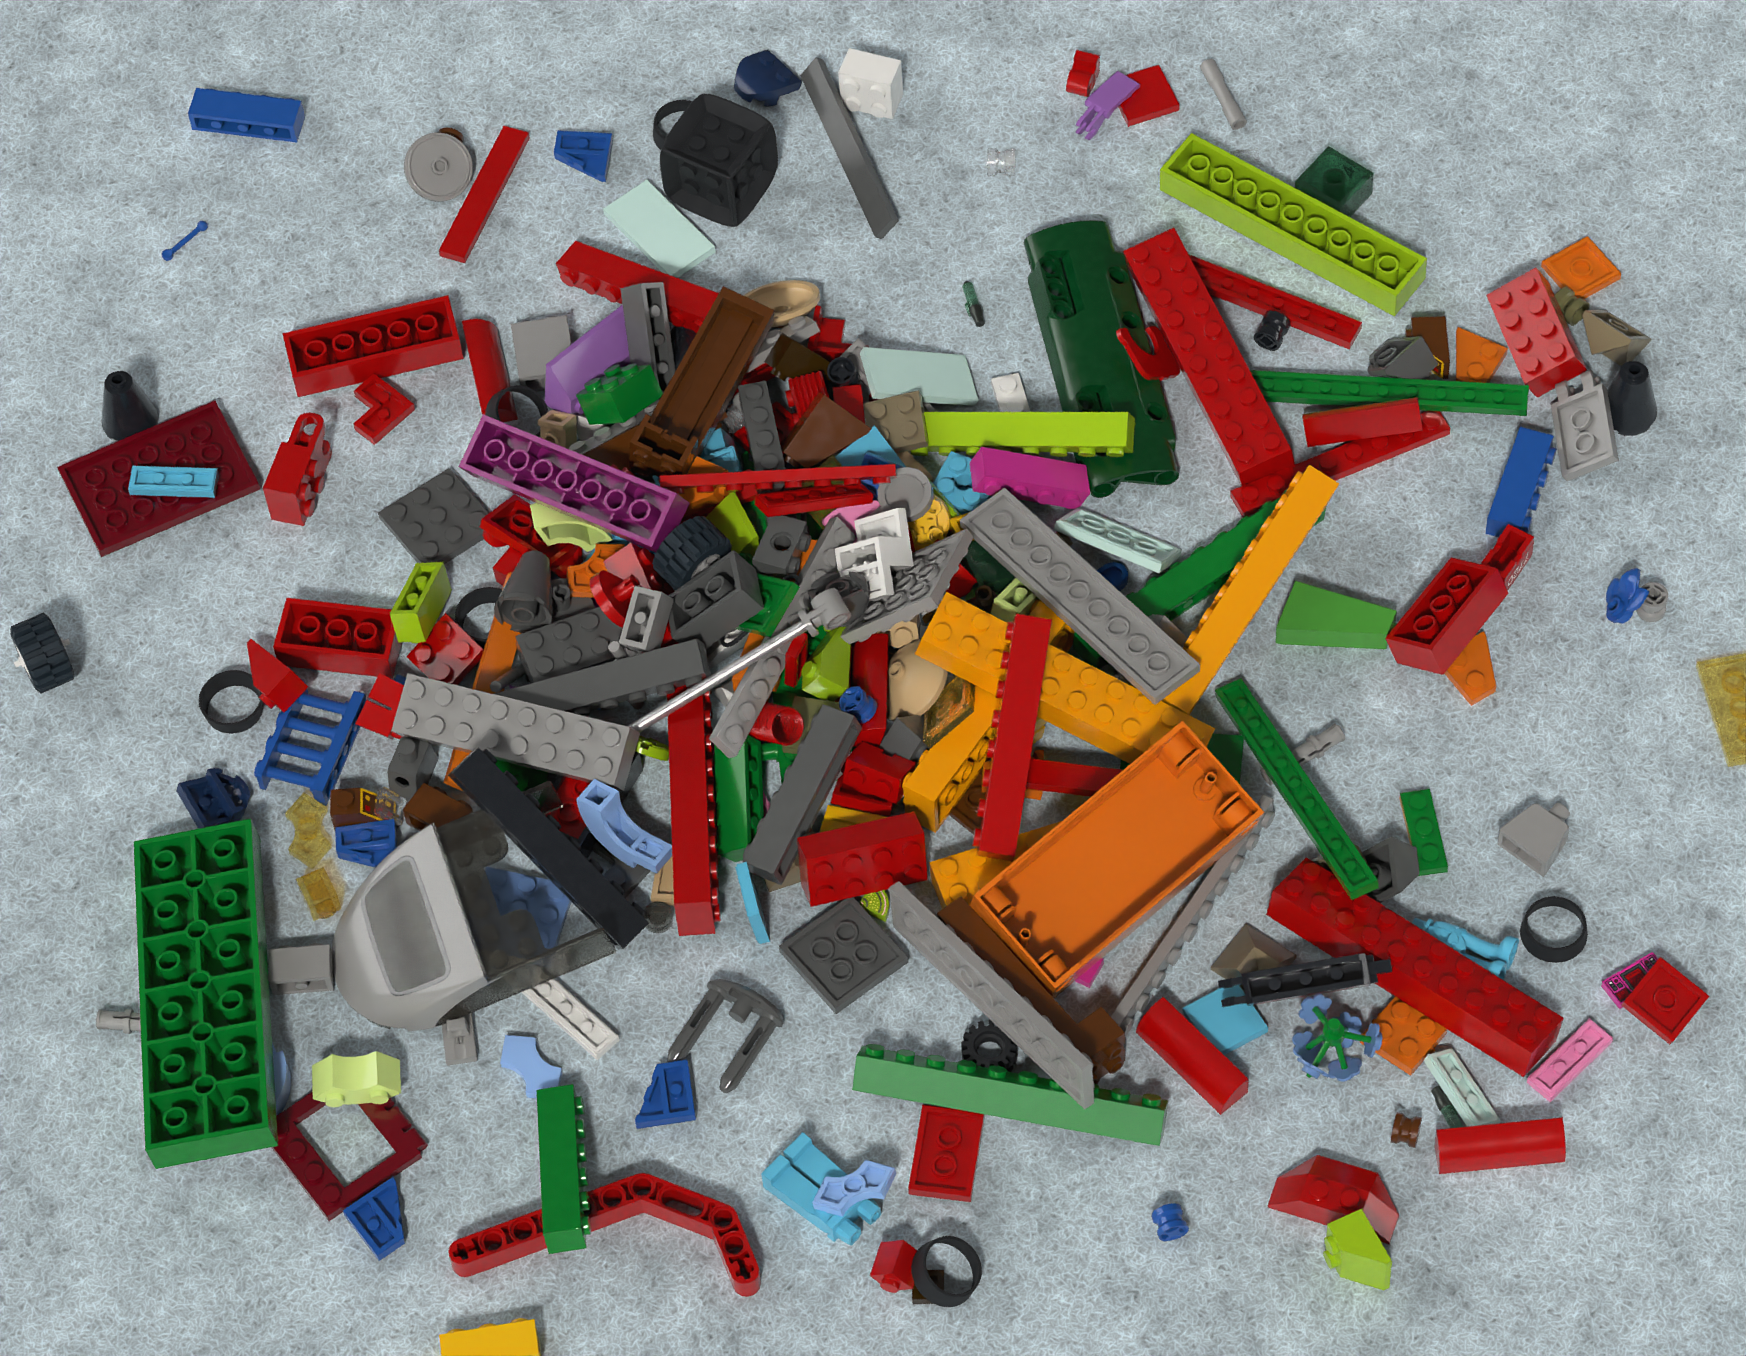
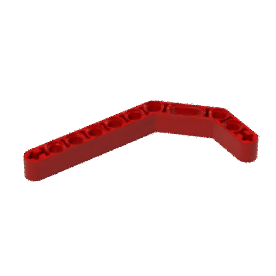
M638 1173L588 1191L590 1210L586 1211L590 1212L588 1216L591 1232L641 1213H646L713 1239L733 1289L737 1294L748 1297L756 1294L760 1289L761 1279L757 1261L738 1215L730 1205L647 1173ZM644 1189L650 1191L646 1195L637 1194V1192ZM613 1200L620 1201V1203L616 1206L607 1205L610 1201ZM674 1200L699 1209L702 1212L699 1215L692 1216L668 1207L665 1204ZM542 1209L454 1241L448 1250L454 1272L461 1277H469L546 1249L547 1246L543 1236ZM721 1221L731 1222L728 1226L720 1227L717 1225ZM523 1233L531 1234L526 1239H518V1236ZM493 1244L501 1245L496 1250H488L489 1246ZM734 1247L742 1249L740 1252L735 1254L728 1252L731 1248ZM467 1256V1259L462 1260L461 1257ZM745 1267V1272L749 1279L741 1276V1268Z

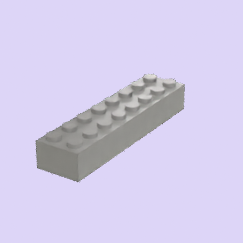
M407 673L391 730L400 736L426 741L430 744L471 753L478 747L482 751L487 749L499 761L589 783L596 779L621 791L625 789L640 735L639 732L628 726Z

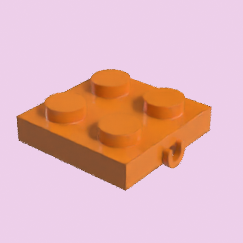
M1394 997L1381 1013H1378L1377 1018L1372 1020V1023L1379 1024V1032L1382 1033L1381 1047L1378 1051L1375 1050V1053L1410 1076L1422 1064L1428 1053L1435 1052L1434 1048L1447 1034L1446 1028L1397 997Z

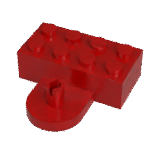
M633 543L628 544L603 561L607 571L602 570L590 578V588L597 604L614 624L622 628L635 586L663 592L666 595H670L675 591L654 570L652 563L655 554ZM669 619L661 648L679 644L672 638Z

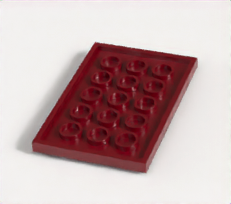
M216 401L207 403L57 467L100 557H104L260 490L259 483ZM132 466L217 468L219 477L215 498L130 495L128 488Z

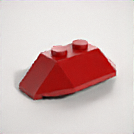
M1320 1155L1312 1157L1278 1177L1268 1203V1208L1323 1225H1327L1362 1208L1380 1241L1389 1245L1399 1218V1214L1377 1172Z

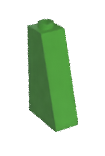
M1295 581L1276 627V643L1282 645L1387 649L1388 643L1385 638L1397 624V611Z

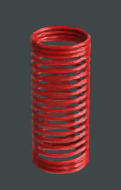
M766 702L748 735L755 739L783 746L793 745L803 734L804 719L795 708Z

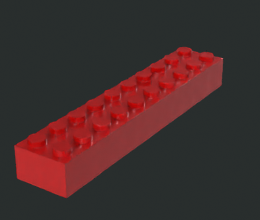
M1175 228L1124 250L1123 253L1127 267L1240 485H1246L1295 465L1292 450Z
M686 685L675 688L674 693L667 695V702L689 688H686ZM712 689L668 715L673 890L679 936L715 934V922L721 921L720 904L718 903L720 890L717 870H719L718 852H716L717 827L715 826L716 802L714 801L715 777L713 776L715 764L713 761L714 752L712 751L713 743L709 740L713 732V727L711 726V719H713L712 702L710 701Z
M1307 857L1273 890L1266 913L1267 916L1334 958L1365 953V955L1373 954L1374 961L1391 959L1393 972L1377 975L1378 982L1375 983L1376 985L1522 1077L1532 1069L1556 1042L1564 1020L1562 1016L1368 895L1364 894L1351 900L1334 874Z

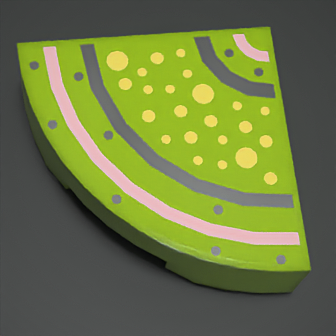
M885 890L865 894L859 904L869 915L886 922L889 915V900Z

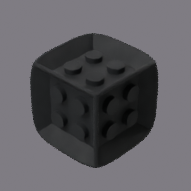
M701 94L691 102L668 133L660 152L661 178L667 197L678 206L694 214L730 227H737L749 216L769 188L778 166L777 140L771 122L755 111L712 94Z

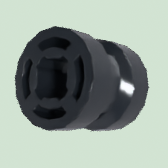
M1276 311L1266 312L1262 319V326L1258 327L1254 334L1255 342L1267 350H1278L1283 342L1282 336L1286 335L1291 327L1289 319Z
M838 357L828 365L827 375L833 387L859 385L860 376L850 359Z

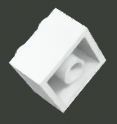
M849 48L838 72L840 96L846 109L854 112L869 113L878 118L893 119L903 96L901 60Z

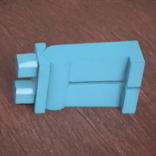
M804 1132L783 1151L784 1156L780 1154L761 1173L763 1187L817 1228L827 1233V1237L833 1242L839 1238L841 1241L852 1246L862 1234L861 1228L854 1224V1222L861 1217L871 1225L881 1216V1208L872 1198L852 1205L843 1217L814 1209L812 1202L826 1176L842 1177L847 1174L812 1144V1139Z

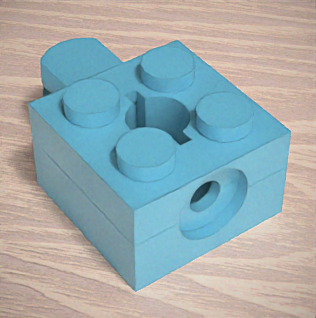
M951 451L933 484L962 515L973 511L992 496L973 492L969 464L972 459Z

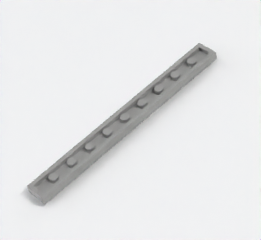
M798 316L790 320L789 325L769 332L746 373L765 363V359L781 333L801 343L820 332L816 321L807 316ZM660 398L625 423H615L610 427L600 428L594 433L593 437L586 441H578L572 444L569 450L583 454L640 424L645 414L652 415Z
M838 517L829 519L799 574V590L770 638L764 637L761 644L801 621L797 613L803 608L807 613L813 610L808 595V590L812 591L811 584L822 576L837 572L835 548L852 544L856 537ZM792 640L747 668L714 728L709 740L728 758L737 756L784 670L785 654Z
M1265 794L1261 796L1257 805L1264 811V814L1257 826L1217 860L1111 1015V1018L1125 1032V1036L1134 1024V1019L1132 1018L1137 1011L1143 1012L1150 1000L1149 994L1152 989H1158L1162 985L1166 977L1165 970L1169 964L1174 966L1182 953L1180 948L1184 942H1191L1198 929L1196 925L1201 918L1205 920L1209 916L1213 908L1212 901L1216 895L1221 897L1229 884L1227 879L1231 873L1237 874L1244 862L1243 856L1246 851H1252L1256 847L1260 838L1258 834L1263 827L1267 829L1271 825L1275 817V812H1273L1274 799Z

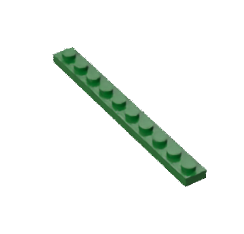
M1250 370L1266 402L1360 406L1418 397L1420 410L1527 416L1529 385Z
M1242 678L1216 689L1215 695L1217 700L1350 899L1354 900L1379 888L1378 879Z

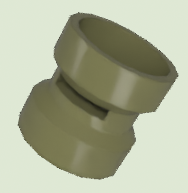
M1567 286L1555 294L1564 318L1571 326L1581 321L1584 311L1589 310V303L1583 298H1577L1575 292Z

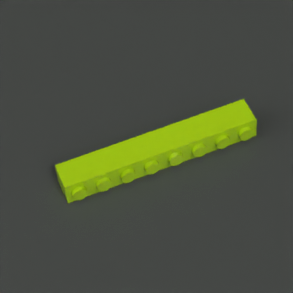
M924 412L929 446L910 450L911 455L927 456L928 452H939V455L948 456L951 451L955 453L966 452V455L975 456L981 447L1009 452H1022V454L1039 456L1040 452H1050L1051 456L1065 457L1068 452H1078V455L1083 457H1094L1096 453H1106L1107 456L1123 457L1124 453H1133L1135 418L1129 412Z

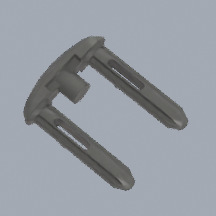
M716 979L707 983L708 992L668 1050L667 1062L685 1060L724 1000L730 1003L734 1002L735 1004L729 1011V1015L737 1022L744 1023L751 1011L759 1015L760 1019L720 1079V1090L723 1093H729L737 1088L775 1028L783 1026V1017L770 1001L754 990L739 983Z

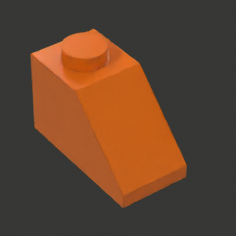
M696 456L687 474L728 472V470ZM714 487V492L697 493L696 488L685 489V494H678L689 502L683 518L718 505L724 496H727L730 492L726 491V487Z

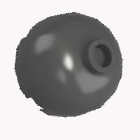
M849 571V576L840 577L839 572L822 576L811 584L812 591L808 590L810 604L812 599L819 593L830 588L838 590L851 613L850 619L839 627L849 626L859 619L866 611L869 602L867 581L862 574Z

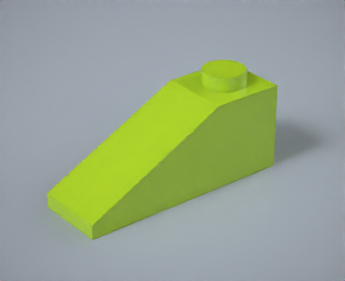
M837 627L827 632L803 665L801 671L803 676L802 690L821 700L834 702L849 689L851 644H848L840 637L845 627Z

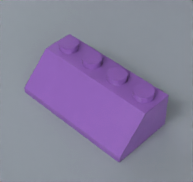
M623 305L546 364L545 403L548 407L555 411L569 414H583L584 412L576 394L585 388L584 384L592 379L605 375L604 371L613 365L619 364L620 367L630 365Z

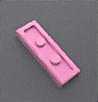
M1589 1018L1527 1078V1084L1551 1102L1612 1043L1613 1037Z

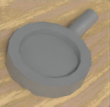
M911 467L897 468V478H890L891 483L879 485L877 491L880 507L868 516L895 508H905L907 522H913L923 517L930 509L934 499L933 488L928 477L920 470Z

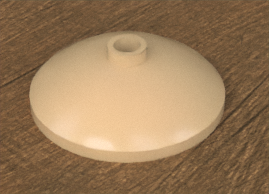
M800 280L770 283L753 289L744 295L775 310L774 322L771 328H784L789 325V321L793 318L806 316L815 308L820 300L819 288L813 283Z
M921 640L903 646L888 660L886 718L893 722L897 717L923 715L936 702L945 686L948 671L915 655Z

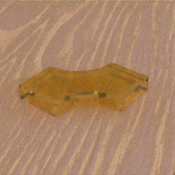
M303 792L285 812L286 818L295 828L294 840L289 846L288 851L290 855L313 869L332 848L330 842L321 833L322 820L328 810L326 806Z

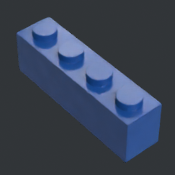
M196 88L188 111L192 130L296 143L305 120L304 109L300 100L243 94L241 92L218 91L215 89Z
M1524 427L1519 428L1487 518L1486 534L1500 537L1508 524L1529 533L1533 519L1529 514L1531 510L1536 511L1541 496V494L1537 493L1539 487H1545L1549 471L1545 470L1547 464L1552 465L1556 456L1557 448L1552 447L1553 435Z

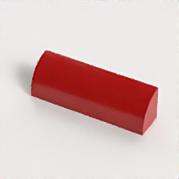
M469 319L462 321L481 412L482 415H485L487 404L492 396L511 386L497 327L487 320ZM506 392L499 401L498 413L503 423L518 420L512 392Z
M1418 397L1303 414L1307 447L1423 430Z
M872 634L863 642L857 641L853 647L851 687H861L866 692V695L871 696L877 702V710L874 716L866 723L860 724L862 729L853 745L854 747H857L861 742L879 747L886 731L888 634Z
M1164 997L1159 999L1142 1017L1137 1026L1136 1033L1220 1115L1248 1093V1078Z
M1563 1117L1436 1130L1434 1146L1439 1174L1565 1162L1566 1158Z

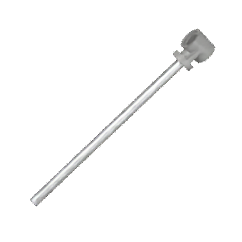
M830 588L819 593L811 601L813 610L807 613L803 608L797 612L801 621L631 723L628 727L640 733L807 630L812 637H815L819 634L817 628L821 625L826 630H832L843 625L850 619L851 613L838 590Z

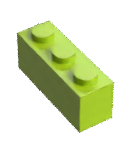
M444 562L415 564L390 612L398 643L411 642L415 644L426 642L452 591Z

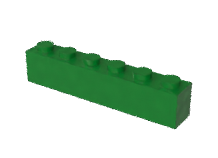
M573 1084L538 1089L536 1091L542 1223L545 1243L549 1254L586 1249V1235H591L589 1216H585V1211L590 1210L588 1192L583 1189V1186L589 1185L587 1169L582 1167V1162H587L585 1143H581V1138H586L584 1120L580 1119V1115L585 1114L583 1098L576 1095Z

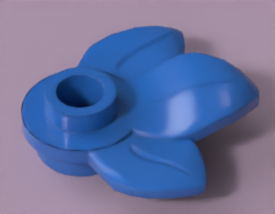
M1631 569L1625 572L1620 579L1614 578L1610 583L1606 593V602L1608 603L1606 616L1609 621L1620 624L1626 623L1632 617L1634 610L1640 608L1647 598L1649 591L1645 588H1639L1640 569Z

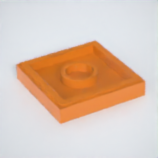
M1588 236L1543 260L1541 267L1561 289L1566 286L1575 292L1577 298L1585 299L1621 279V272Z

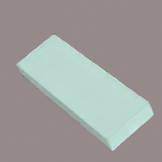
M1452 1047L1427 1054L1424 1059L1425 1064L1467 1127L1499 1124L1501 1122Z

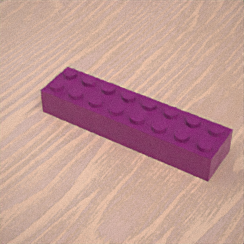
M484 414L458 466L473 477L654 552L657 551L667 535L680 525L689 505L687 500L675 492Z

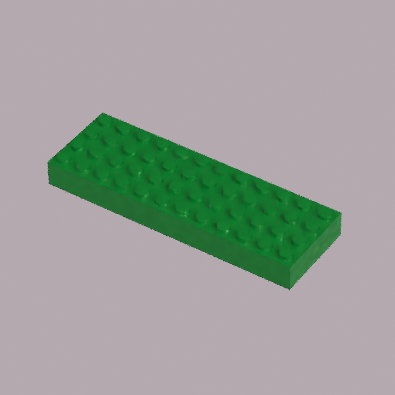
M246 819L134 841L145 1151L155 1169L278 1146L261 839L252 819Z

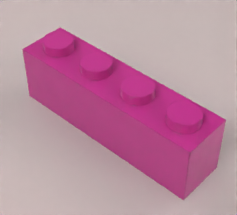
M981 447L969 463L973 492L993 496L1003 488H1006L1018 500L1037 502L1043 505H1055L1066 509L1080 507L1090 495L1087 467L1083 464Z

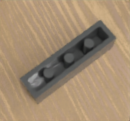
M640 283L620 288L630 364L637 363L638 366L650 365L664 393L675 373L664 283Z

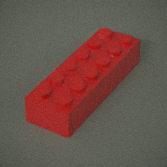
M448 295L282 333L298 397L362 383L373 373L380 378L464 359Z

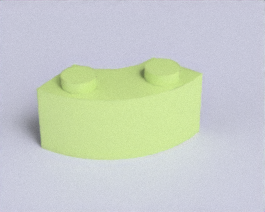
M534 503L530 505L534 529L547 546L558 543H571L589 552L595 549L596 544H605L613 540L612 534L541 504Z
M378 1051L356 1057H343L331 1054L312 1065L313 1099L326 1102V1105L329 1107H340L344 1104H384L388 1102L389 1098L401 1093L400 1060Z

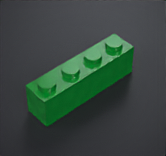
M749 735L737 756L728 758L714 744L715 753L713 761L715 764L716 780L714 783L716 793L715 818L717 821L716 847L718 855L733 862L743 860L744 850L748 844L752 843L757 833L758 823L764 817L761 741Z

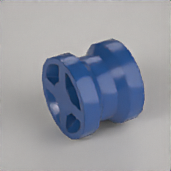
M854 686L843 693L839 701V708L843 712L854 715L859 724H863L874 716L877 710V702L871 696L866 695V692L861 687Z
M1176 1203L1167 1204L1152 1212L1151 1218L1153 1223L1158 1225L1157 1235L1161 1241L1166 1242L1181 1238L1189 1231L1187 1222L1182 1220L1181 1217L1183 1215L1181 1205Z

